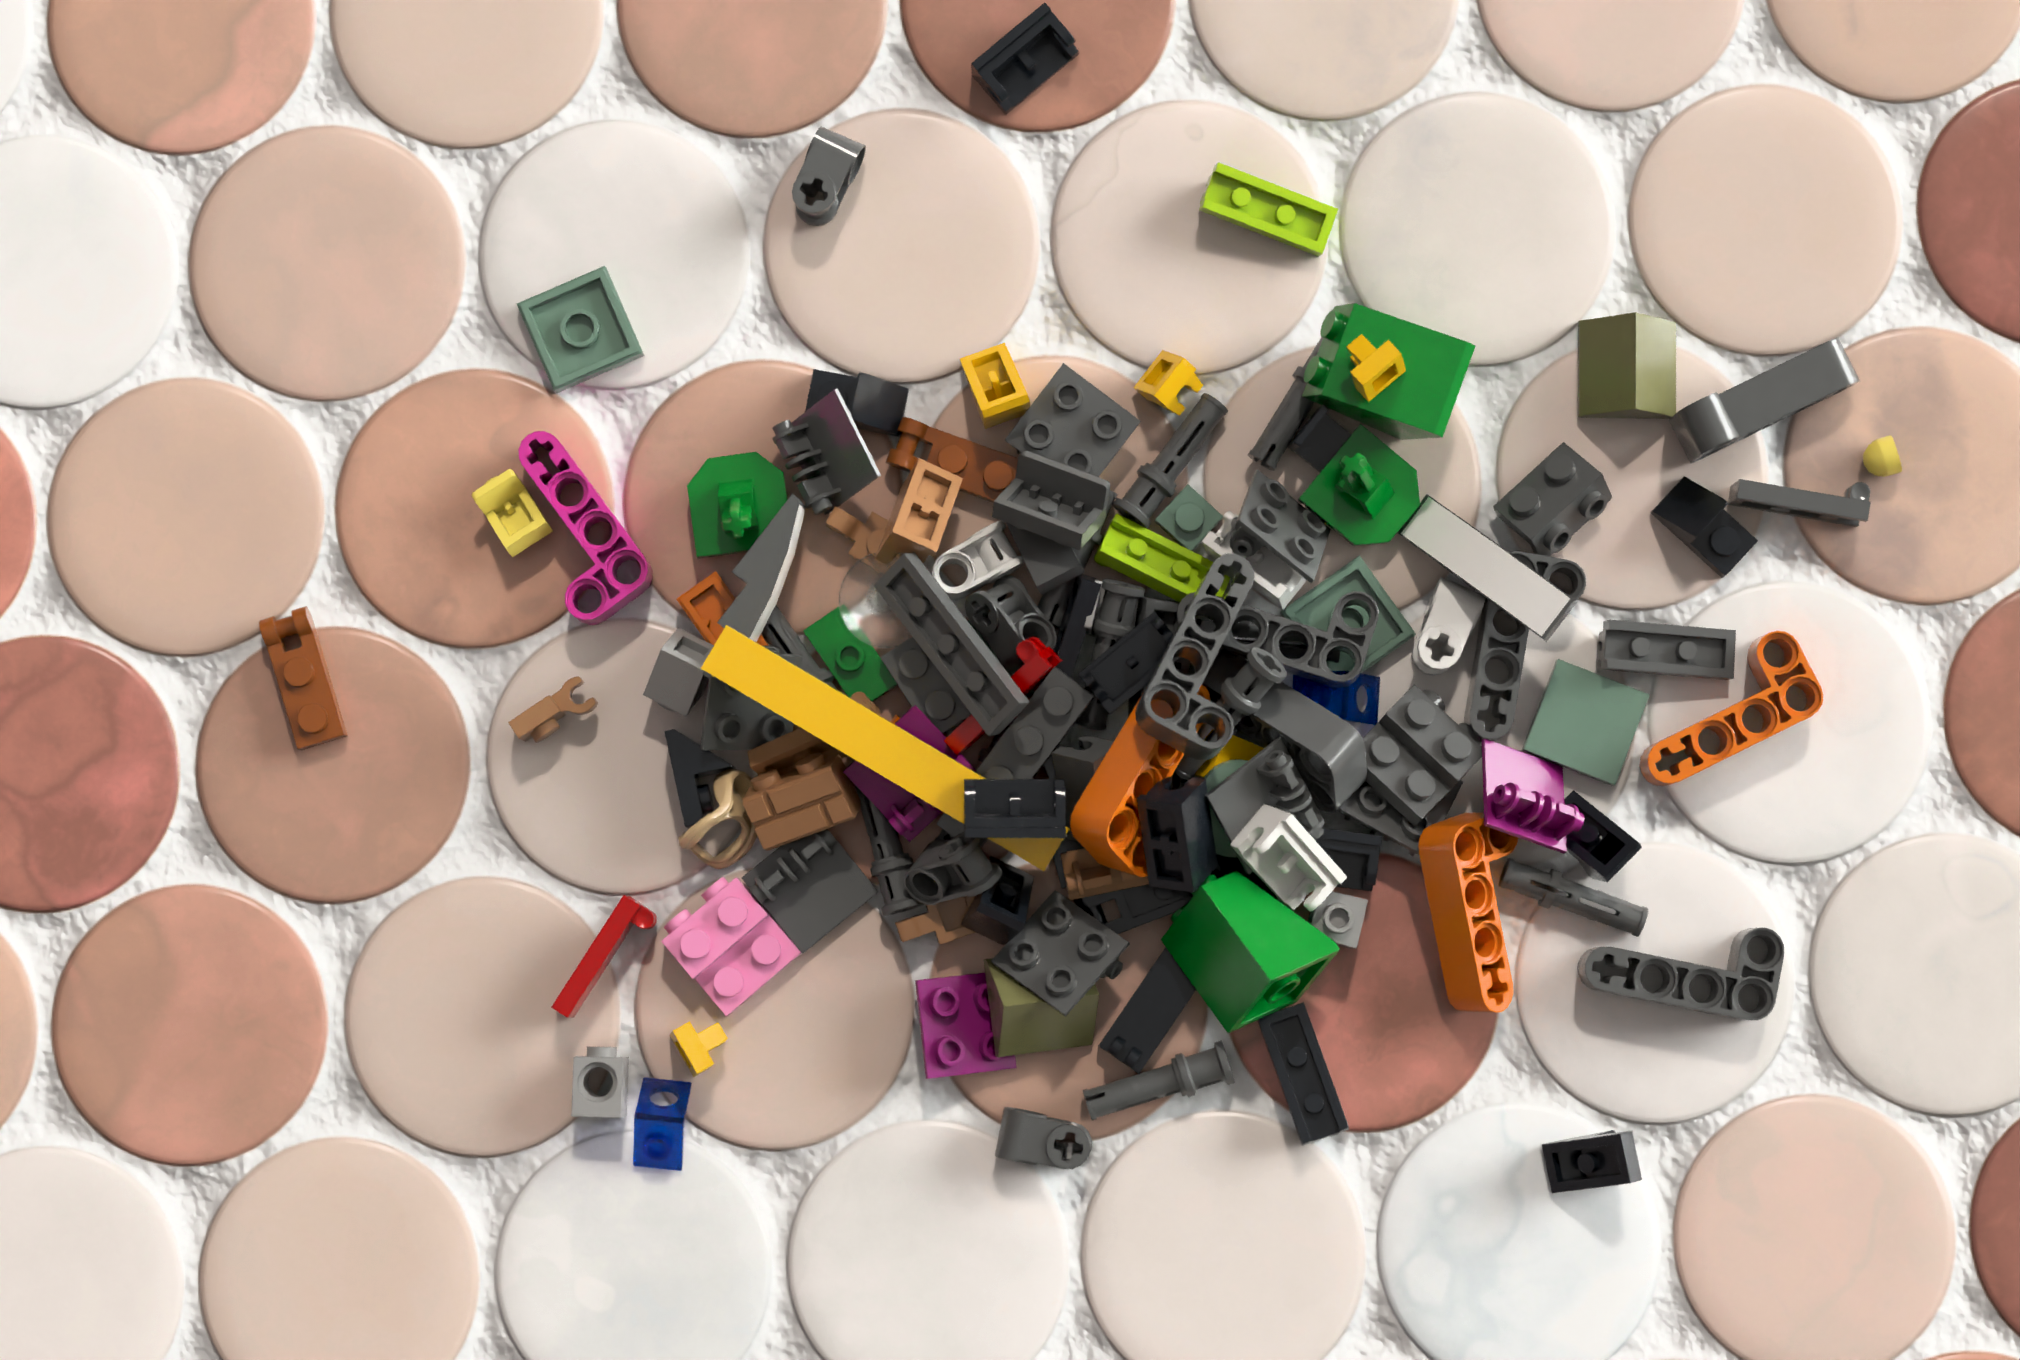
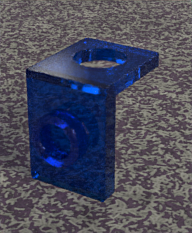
M1331 671V672H1333V673H1335V674H1337V675H1345V674H1348V673L1351 672V671ZM1360 673L1357 680L1350 686L1334 688L1293 675V689L1345 721L1366 725H1376L1378 723L1380 677ZM1362 685L1367 692V705L1363 712L1359 710L1357 705V693Z
M643 1078L634 1115V1166L682 1170L685 1117L691 1094V1082ZM658 1092H669L674 1094L678 1100L669 1106H659L654 1104L650 1097Z

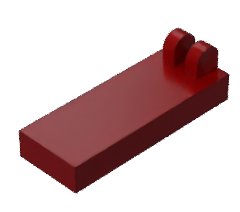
M1029 637L1017 645V655L1025 664L1011 678L1023 694L1026 695L1062 660L1050 647H1046L1040 639ZM971 714L944 742L958 755L970 748L986 732Z
M623 895L551 1008L567 1018H574L633 925L635 924L642 929H651L657 923L656 914L634 898Z

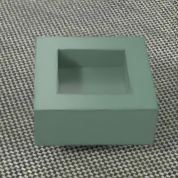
M1187 484L1154 522L1179 545L1194 551L1206 535L1220 523L1223 516Z

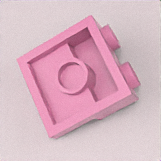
M722 877L711 885L701 895L707 903L692 915L687 909L677 914L664 926L669 935L661 941L691 978L698 982L725 1016H729L801 954V951L740 878L737 877L730 883Z

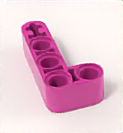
M535 431L528 434L521 441L518 449L520 462L595 564L567 587L565 605L568 611L580 622L588 625H598L620 611L650 587L653 580V569L647 558L560 441L551 433ZM542 446L545 450L550 451L549 457L561 471L554 476L541 462L537 461L538 456L535 451ZM571 483L582 485L584 488L582 500L574 506L562 505L560 494L564 487ZM598 522H607L612 526L611 538L602 545L591 544L588 536L590 528ZM627 560L639 562L641 566L639 578L631 584L620 583L617 579L619 566ZM588 589L599 590L601 604L597 610L591 613L580 612L578 599L582 592Z

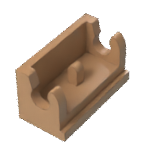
M919 458L901 486L875 559L888 564L894 560L896 553L915 552L922 563L925 562L929 555L934 557L963 478Z

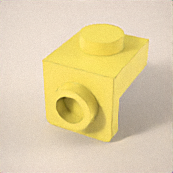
M508 469L499 476L491 478L471 495L512 558L553 532L530 492L512 469Z

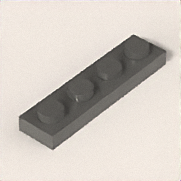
M915 552L903 553L874 587L988 736L1000 734L1030 701Z
M1054 667L1030 698V703L1018 714L976 770V773L986 779H1034L1050 758L1052 752L1056 750L1096 696L1058 667ZM946 813L937 822L938 826L953 837L964 832V824ZM980 838L979 846L981 848L988 838Z

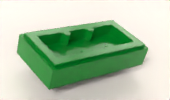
M841 604L803 630L849 698L856 692H863L870 701L874 702L898 685L844 604Z

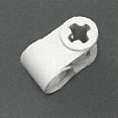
M997 521L981 529L963 543L942 553L934 562L932 576L951 600L964 598L981 587L994 583L1005 575H1010L1025 565L1023 557L1017 556L1004 533L1006 525L1003 521ZM991 544L994 546V548H995V550H996V552H997V554L999 555V557H1000L1001 560H999V558L997 557V555H996L995 551L993 550ZM957 564L966 571L967 579L961 586L949 587L942 582L939 574L946 565Z
M1440 577L1425 610V619L1412 649L1413 662L1420 671L1428 675H1440L1449 670L1458 661L1467 638L1474 629L1486 598L1483 595ZM1436 640L1443 643L1441 651L1448 655H1443L1438 661L1431 659L1432 650L1426 647L1431 646Z

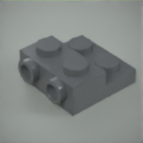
M1414 684L1363 737L1366 747V782L1416 827L1482 757V746L1480 745L1481 738L1472 731L1469 724L1460 723L1458 725L1444 712L1445 704L1438 694L1431 690L1421 691Z

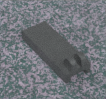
M1739 479L1730 486L1728 505L1858 527L1860 521H1868L1871 501H1869L1870 488L1863 482H1857L1847 488L1844 497Z
M1606 620L1603 621V631L1599 632V642L1602 643V651H1598V662H1601V670L1730 680L1734 679L1736 630Z

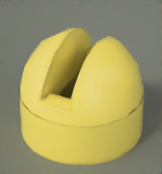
M1891 435L1876 439L1867 446L1863 454V463L1870 473L1886 477L1902 472L1898 451Z

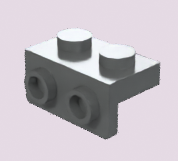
M1563 442L1497 502L1493 508L1496 515L1530 544L1534 554L1550 557L1553 553L1562 550L1569 543L1572 535L1586 522L1598 517L1612 499V495L1603 474Z
M1025 450L1018 457L1015 479L994 501L992 517L1009 523L1017 529L1027 530L1054 540L1059 545L1081 550L1105 522L1110 482Z

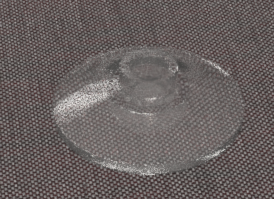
M875 552L858 560L846 573L839 590V609L845 625L859 640L878 648H895L911 638L912 635L889 605L884 607L878 605L876 597L879 592L874 585L903 553H896L894 560L884 564L875 559L877 554Z

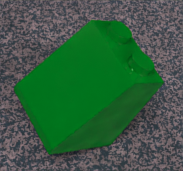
M1356 303L1334 306V309L1327 314L1322 323L1320 335L1323 339L1318 353L1310 360L1304 373L1306 386L1302 397L1320 405L1324 404L1331 410L1400 440L1443 437L1476 345ZM1361 334L1376 349L1389 340L1402 354L1406 371L1370 402L1355 388L1350 371L1356 366L1350 360L1351 354L1346 348L1347 345Z
M1238 871L1218 879L1215 875L1208 876L1194 893L1191 892L1193 897L1189 903L1182 906L1171 916L1173 924L1161 938L1162 943L1227 1033L1296 1003L1340 950L1335 941Z

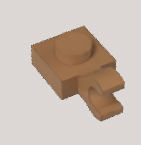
M835 506L826 521V527L854 542L848 553L850 557L883 575L903 555V553H896L894 560L888 564L875 559L888 520L874 512H871L864 524Z
M576 676L567 680L558 692L552 696H546L508 723L519 739L527 742L533 738L535 743H538L560 728L557 721L564 717L565 713L572 712L577 715H585L592 712L597 707L598 702L592 697L583 704L574 703L572 699L573 691L584 684L582 678Z
M964 896L939 902L935 905H926L928 912L895 922L901 941L905 942L935 932L937 941L941 945L976 933L961 924L975 896Z

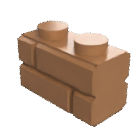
M821 752L814 753L795 763V770L780 775L777 769H772L757 775L750 781L752 786L748 788L742 798L743 806L751 823L755 826V832L764 850L769 851L855 819L861 807V800L852 781L843 772L846 767L838 753L824 758Z

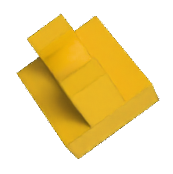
M1361 334L1346 346L1351 354L1350 360L1356 366L1350 371L1355 388L1368 402L1406 371L1402 354L1389 340L1376 349Z
M1162 350L1133 388L1145 399L1180 416L1185 407L1177 400V394L1183 386L1188 390L1198 393L1203 384L1194 373L1197 369L1184 357Z
M689 1021L673 1030L669 1035L693 1077L714 1065L708 1052L728 1040L719 1022L697 1034Z

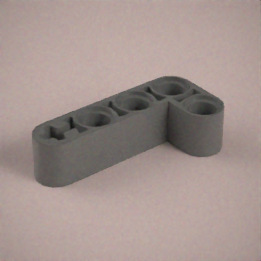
M1835 338L1720 394L1717 392L1684 407L1672 416L1669 422L1690 463H1694L1860 382V379L1839 338Z
M1521 551L1509 552L1548 581L1554 572L1566 574L1572 582V591L1569 596L1575 601L1584 593L1586 576L1583 569L1577 563L1566 559ZM1487 598L1482 608L1464 715V723L1470 725L1472 731L1481 738V742L1484 738L1495 741L1506 735L1512 727L1529 632L1527 627L1516 620L1517 628L1513 635L1504 636L1499 634L1493 626V617L1496 612L1503 610ZM1489 659H1499L1507 665L1509 676L1505 683L1496 684L1487 678L1485 665ZM1480 691L1489 695L1505 694V699L1500 697L1494 701L1492 715L1500 719V724L1493 726L1489 731L1485 730V722L1477 720V714L1485 712L1489 707L1490 696L1481 697Z
M1235 553L1224 554L1218 557L1203 577L1135 711L1136 721L1145 733L1197 760H1209L1217 756L1232 738L1234 731L1233 720L1229 713L1219 705L1198 695L1197 692L1241 609L1255 578L1250 562L1243 556ZM1224 575L1233 580L1230 590L1221 599L1215 595L1224 581ZM1205 615L1210 617L1214 621L1217 631L1213 633L1202 631L1195 622V616ZM1183 657L1188 659L1194 666L1195 674L1184 675L1178 672L1173 664V658ZM1156 699L1166 701L1172 708L1173 717L1162 718L1156 715L1151 708V701ZM1206 723L1212 726L1217 733V741L1207 742L1201 739L1196 732V724Z
M1353 591L1346 593L1338 600L1326 632L1242 605L1220 651L1247 659V653L1253 647H1259L1273 655L1284 666L1287 673L1334 688L1348 687L1357 680L1362 670L1378 621V606L1375 600L1365 592ZM1195 592L1185 596L1178 605L1177 625H1179ZM1348 606H1360L1368 613L1369 622L1364 627L1351 628L1343 621L1342 611ZM1203 621L1200 625L1202 631L1208 633L1217 631L1214 623ZM1250 621L1259 628L1260 636L1253 643L1242 644L1233 637V627L1239 622ZM1296 636L1302 639L1306 644V654L1295 660L1284 657L1279 649V644L1284 638ZM1333 652H1345L1352 658L1354 668L1348 674L1337 675L1327 667V657Z
M1220 650L1218 651L1202 683L1210 694L1211 702L1216 703L1222 696L1220 693L1221 685L1227 678H1234L1246 664V659ZM1283 682L1274 683L1260 700V709L1250 716L1244 715L1234 728L1264 747H1267L1278 737L1282 738L1294 764L1300 769L1301 777L1317 808L1325 813L1332 814L1367 780L1364 740L1355 727L1287 684Z
M1748 928L1743 930L1733 939L1727 970L1615 947H1594L1587 950L1581 956L1578 962V975L1584 985L1595 991L1738 1020H1760L1772 1012L1776 1003L1784 959V943L1775 931L1768 928ZM1755 936L1761 937L1768 946L1767 957L1759 964L1753 962L1747 954L1748 942ZM1604 956H1607V965L1617 968H1628L1626 977L1616 975L1604 976L1602 982H1600V973L1592 971V965L1594 962L1603 961ZM1650 964L1656 966L1663 976L1661 987L1653 993L1646 991L1640 982L1642 970ZM1699 974L1705 976L1711 985L1710 995L1703 1002L1695 1001L1689 992L1691 980ZM1625 981H1626L1627 989H1626V988H1623V985H1624ZM1747 984L1753 986L1759 994V1003L1751 1012L1744 1011L1738 1002L1739 991Z

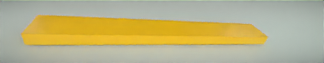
M728 625L725 626L701 669L964 824V779L986 778ZM1066 826V834H1067V832L1069 831V827ZM1064 838L988 839L1045 871Z

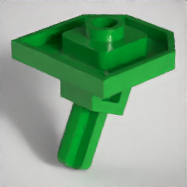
M1360 424L1297 500L1316 513L1327 525L1353 546L1388 543L1420 505L1417 470Z
M757 452L708 458L687 485L697 558L748 552L788 500L783 471Z

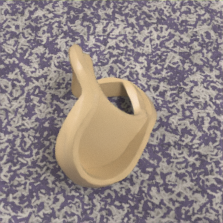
M726 769L716 775L713 781V793L719 807L700 819L686 832L684 831L678 837L679 845L683 849H691L700 860L715 869L727 868L745 856L757 838L755 826L751 823L742 800L748 788L752 786L750 782L752 780L751 777L745 772L736 769ZM729 819L738 821L742 827L739 837L715 857L711 856L698 843L714 825Z

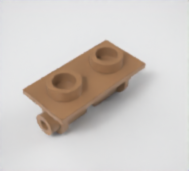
M1085 848L1060 853L1069 900L1149 884L1148 876L1137 877L1102 866Z

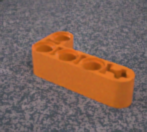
M1773 631L1752 642L1748 649L1747 660L1762 691L1649 746L1640 757L1639 765L1641 774L1646 781L1655 786H1667L1680 782L1818 712L1823 704L1822 688L1794 636L1784 631ZM1768 642L1779 645L1783 650L1784 662L1779 668L1769 665L1764 659L1763 650ZM1790 686L1799 687L1806 695V706L1802 711H1795L1787 704L1786 692ZM1747 707L1755 708L1762 715L1763 726L1758 733L1750 732L1743 725L1742 714ZM1704 728L1714 731L1719 737L1720 746L1714 755L1705 753L1699 746L1698 737ZM1684 749L1688 758L1669 767L1670 772L1668 770L1658 771L1655 763L1661 760V754L1665 757Z
M1201 685L1197 694L1210 701V694L1207 688ZM1160 699L1151 701V708L1156 715L1162 718L1173 717L1172 708L1166 701ZM1136 704L1075 805L1071 814L1070 827L1077 841L1102 866L1137 877H1146L1148 874L1136 799L1141 794L1146 795L1158 781L1171 777L1184 753L1148 735L1139 727L1135 715ZM1203 723L1196 724V732H1198Z
M1484 812L1462 813L1429 825L1420 835L1418 848L1449 1002L1459 1011L1497 1013L1507 1009L1511 1003L1513 982L1489 862L1513 852L1517 846L1518 837L1484 826Z

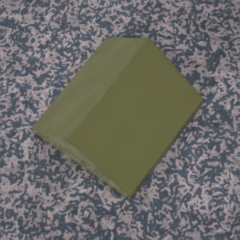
M1637 312L1580 320L1578 322V418L1670 419L1676 414V322Z
M993 958L983 959L995 1057L1092 1045L1099 1001V992L1095 984L1065 1017L992 964L991 960Z

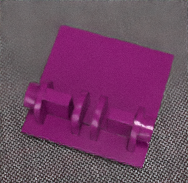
M916 705L895 723L898 727L976 772V769L961 753L956 755L944 742L946 737ZM856 760L843 771L889 820L888 822L909 842L942 813L941 810Z
M1484 738L1482 740L1484 826L1563 854L1566 853V835L1572 831L1577 832L1582 828L1584 815L1579 812L1577 806L1564 804L1563 767Z
M985 973L915 980L926 1079L1017 1068L1015 1055L995 1057Z

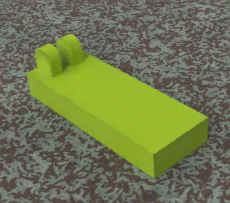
M1218 162L1214 165L1212 174L1209 176L1206 184V191L1200 201L1199 211L1319 257L1323 254L1338 212L1337 208Z
M1117 513L1110 522L1094 556L1095 562L1099 565L1110 567L1178 602H1181L1188 594L1196 592L1203 577L1214 563ZM1224 575V581L1216 596L1223 597L1230 581L1229 576Z

